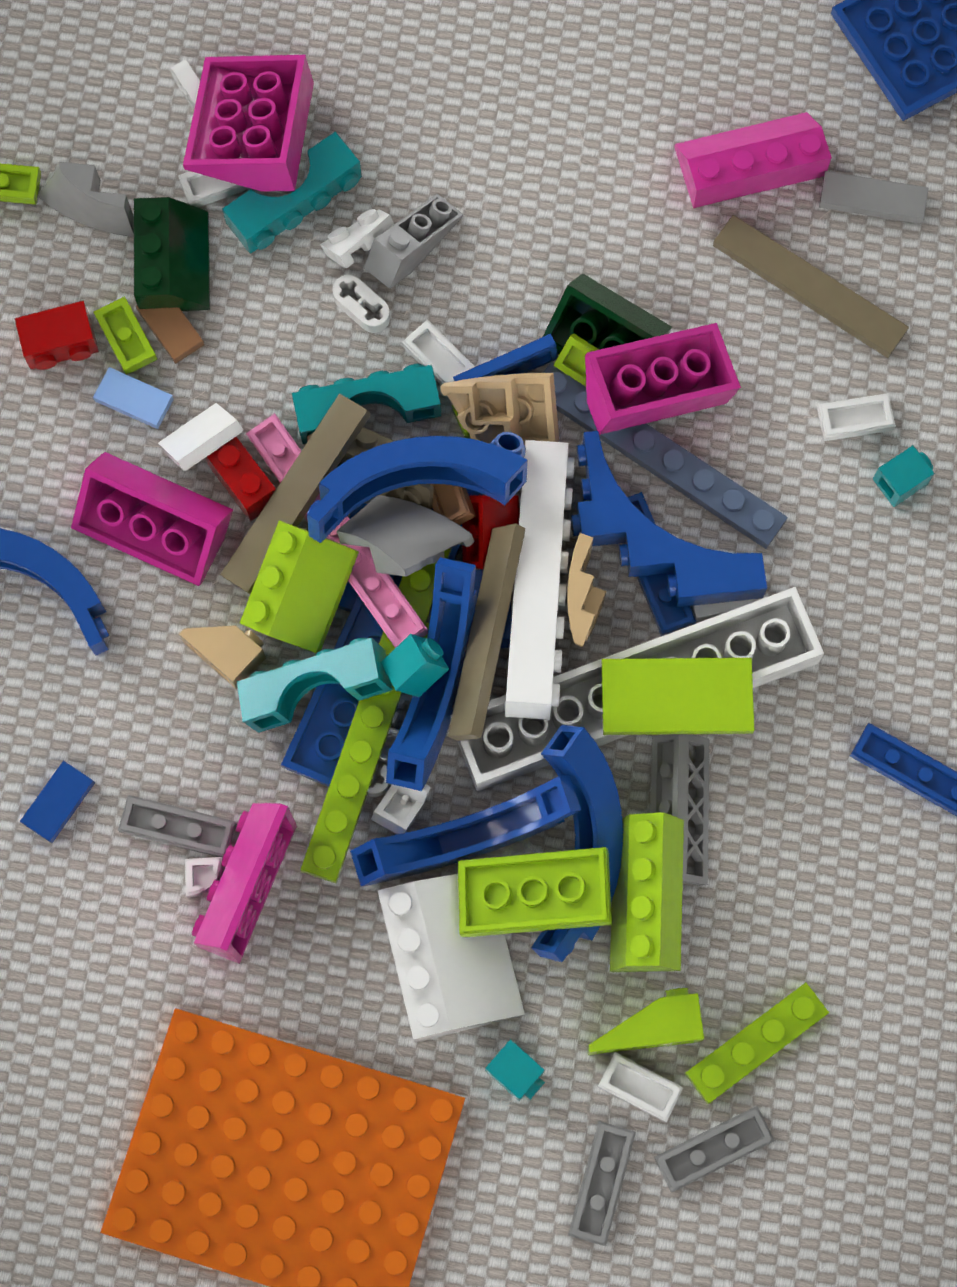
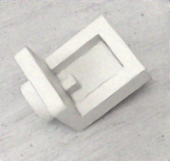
M392 784L373 812L371 820L396 834L407 833L425 805L430 786L425 784L423 790L418 791Z

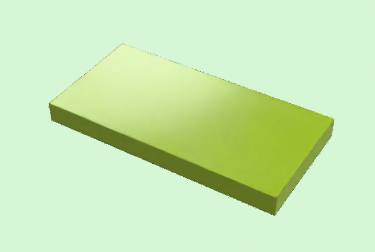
M752 658L602 659L603 735L754 733Z
M606 847L458 861L459 931L462 937L612 925L609 851Z

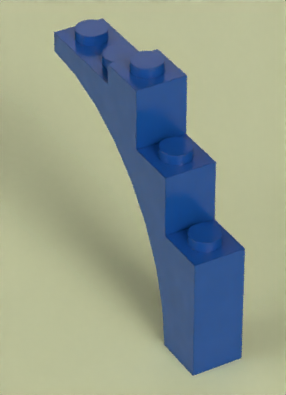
M584 432L582 445H577V459L579 467L585 466L587 479H581L583 502H578L577 514L571 515L573 537L579 536V533L593 537L592 546L624 543L619 545V559L621 567L627 566L628 577L672 573L667 575V589L669 597L675 596L676 607L761 599L764 597L767 590V582L762 553H729L706 549L679 539L654 524L631 503L615 481L604 457L599 432Z

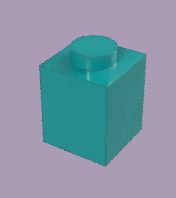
M912 445L879 467L873 477V481L891 505L895 507L927 486L935 473L928 456L923 452L919 453L914 445Z
M410 634L381 661L394 689L415 697H420L449 670L442 657L443 650L440 645L431 638L426 639L414 634Z
M511 1039L485 1068V1071L518 1101L524 1095L531 1100L545 1084V1081L540 1078L545 1070Z

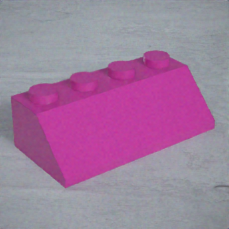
M807 112L677 143L674 146L693 208L824 177L832 158L822 126Z
M717 323L587 352L585 355L587 404L599 435L724 405L741 388Z
M104 452L85 468L71 528L200 586L225 539L233 509Z

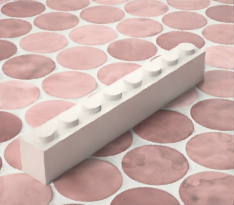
M525 440L526 453L524 458L528 460L527 482L522 486L519 525L525 528V534L514 584L505 717L550 720L551 706L559 707L560 684H553V672L561 673L562 650H555L556 639H563L564 617H557L558 606H565L567 584H559L560 573L567 574L569 552L561 550L562 541L569 542L571 520L564 519V510H571L573 488H566V478L573 479L575 457H568L569 443Z

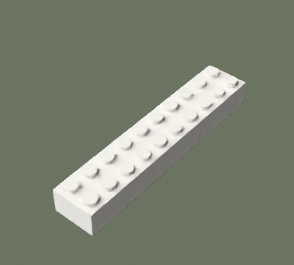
M796 587L602 659L752 658L753 688L817 665L824 652ZM602 659L553 677V684H560L559 707L551 706L550 720L505 717L506 695L489 701L482 737L479 739L457 741L477 792L550 765L541 753L561 725L584 727L595 740L598 747L628 736L603 735Z

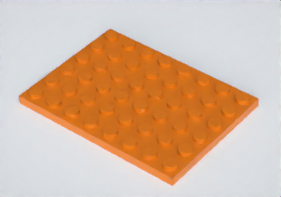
M175 1008L100 1233L269 1287H409L466 1098Z

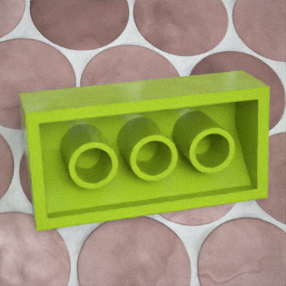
M664 812L629 814L622 818L623 847L621 868L611 907L610 972L681 971L684 820Z

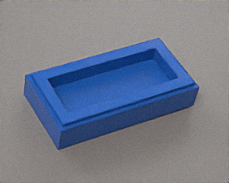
M63 760L20 822L50 843H53L95 782Z

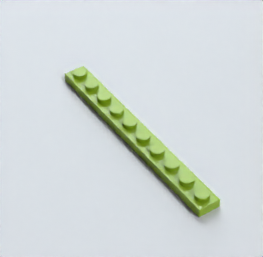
M452 547L444 551V558H449ZM437 562L428 564L408 576H402L399 585L400 591L424 625L427 623L432 608L435 565ZM383 631L379 645L386 650V656H388L395 647ZM393 685V690L360 700L357 705L300 869L303 873L337 884L402 692L396 691Z

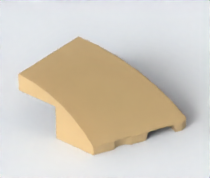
M553 373L495 375L443 383L440 386L443 396L447 395L458 413L457 419L462 427L468 431L471 439L491 443L498 434L512 432L523 439L524 445L525 440L560 441Z
M579 533L573 551L567 588L570 629L575 645L583 647L585 641L587 642L589 636H591L606 596L605 590L593 586L594 576L585 573L591 557L593 537Z

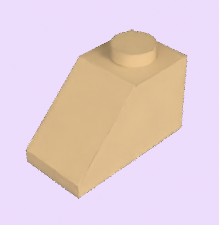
M236 625L184 628L179 633L183 643L236 690L238 689L237 681L248 678L266 659L261 648L264 645L263 641L251 630L247 629L244 633Z

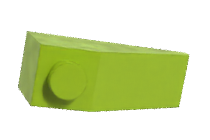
M688 988L666 990V997L658 998L589 1044L587 1047L588 1055L702 1042L704 1040L698 993L689 994Z

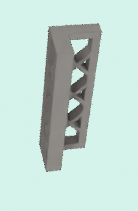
M692 734L652 736L651 813L664 812L684 820L683 883L697 886L708 885L709 738ZM689 744L696 746V762L694 764L689 758ZM691 781L696 788V798L692 800L688 793V784ZM690 818L695 824V835L693 837L688 831V820ZM690 855L695 861V875L687 874V858Z

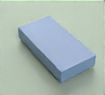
M110 367L93 396L95 402L156 429H159L174 400L173 395Z

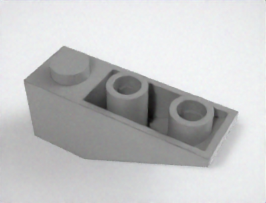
M436 194L374 239L364 269L391 289L415 270L461 220L463 214Z

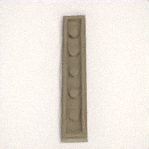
M732 215L713 242L715 248L886 358L890 357L909 329V326L735 215Z
M339 393L220 575L251 594L278 521L280 520L295 526L300 524L320 493L319 482L336 469L371 416L367 409Z
M516 523L492 529L448 737L456 741L479 739L483 734L525 534V528Z

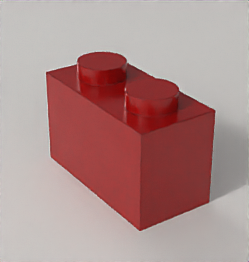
M84 300L14 318L23 356L30 369L46 370L54 367L58 362L70 359L72 361H81L89 358L91 354L99 352L90 314Z
M234 437L208 455L206 460L209 468L251 522L260 515L276 488L239 439Z

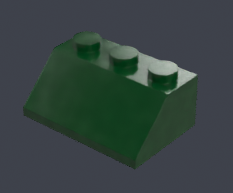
M170 197L134 198V297L139 309L180 308L181 311L210 310L208 211Z
M582 273L567 285L543 337L548 334L552 335L559 355L572 334L578 335L600 350L669 334L672 326Z

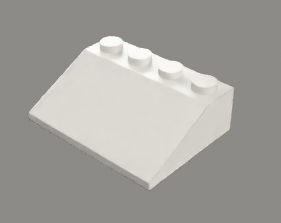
M458 874L418 880L377 890L415 1043L525 1015L505 934L462 937L460 935Z

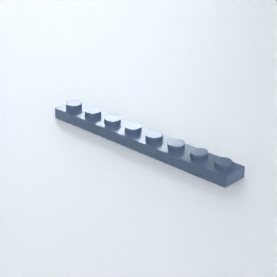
M551 361L543 373L554 374L557 411L587 431H597L587 404L586 387L553 366L554 362ZM648 424L599 435L602 441L765 549L768 548L787 521L788 517Z

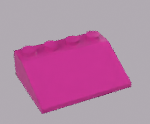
M306 55L205 57L183 161L184 169L258 191H295L314 86Z
M253 803L249 812L244 810L236 827V831L240 833L235 846H228L221 866L226 868L220 881L216 879L213 881L207 895V901L211 902L205 916L199 915L192 930V936L196 937L194 944L198 948L240 964L297 828V824L288 806L281 803Z

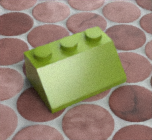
M279 520L240 624L311 652L317 653L321 651L359 551L328 538L319 543L309 537L308 530Z

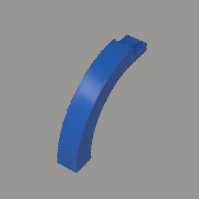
M453 436L414 437L379 445L347 460L319 482L320 500H316L307 512L309 537L321 543L353 510L366 501L394 489L418 484L459 486L485 494L506 505L527 482L528 460L494 444Z
M0 528V569L32 577L56 592L70 607L95 656L109 650L104 638L110 635L101 617H97L106 613V610L81 572L69 560L44 543L21 533Z
M441 557L435 565L433 601L427 638L435 640L443 650L442 657L449 670L420 697L412 696L399 733L388 751L386 783L422 791L434 768L451 721L450 715L453 714L474 617L477 590H474L476 565Z
M561 725L541 755L548 761L558 776L570 775L581 811L573 814L575 850L606 847L609 851L612 902L620 873L623 847V821L618 790L605 756L584 727ZM600 926L545 930L540 933L531 948L540 957L563 962L566 956L573 951L575 943L579 938L592 941Z
M562 775L522 795L485 810L424 829L374 838L352 849L350 852L361 887L428 872L458 863L460 860H468L506 847L565 822V818L581 811L570 775Z

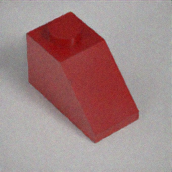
M487 495L469 496L476 517L462 524V527L472 534L474 543L468 547L462 545L464 563L476 565V569H484L492 529L515 523L519 525V495H514L506 505Z

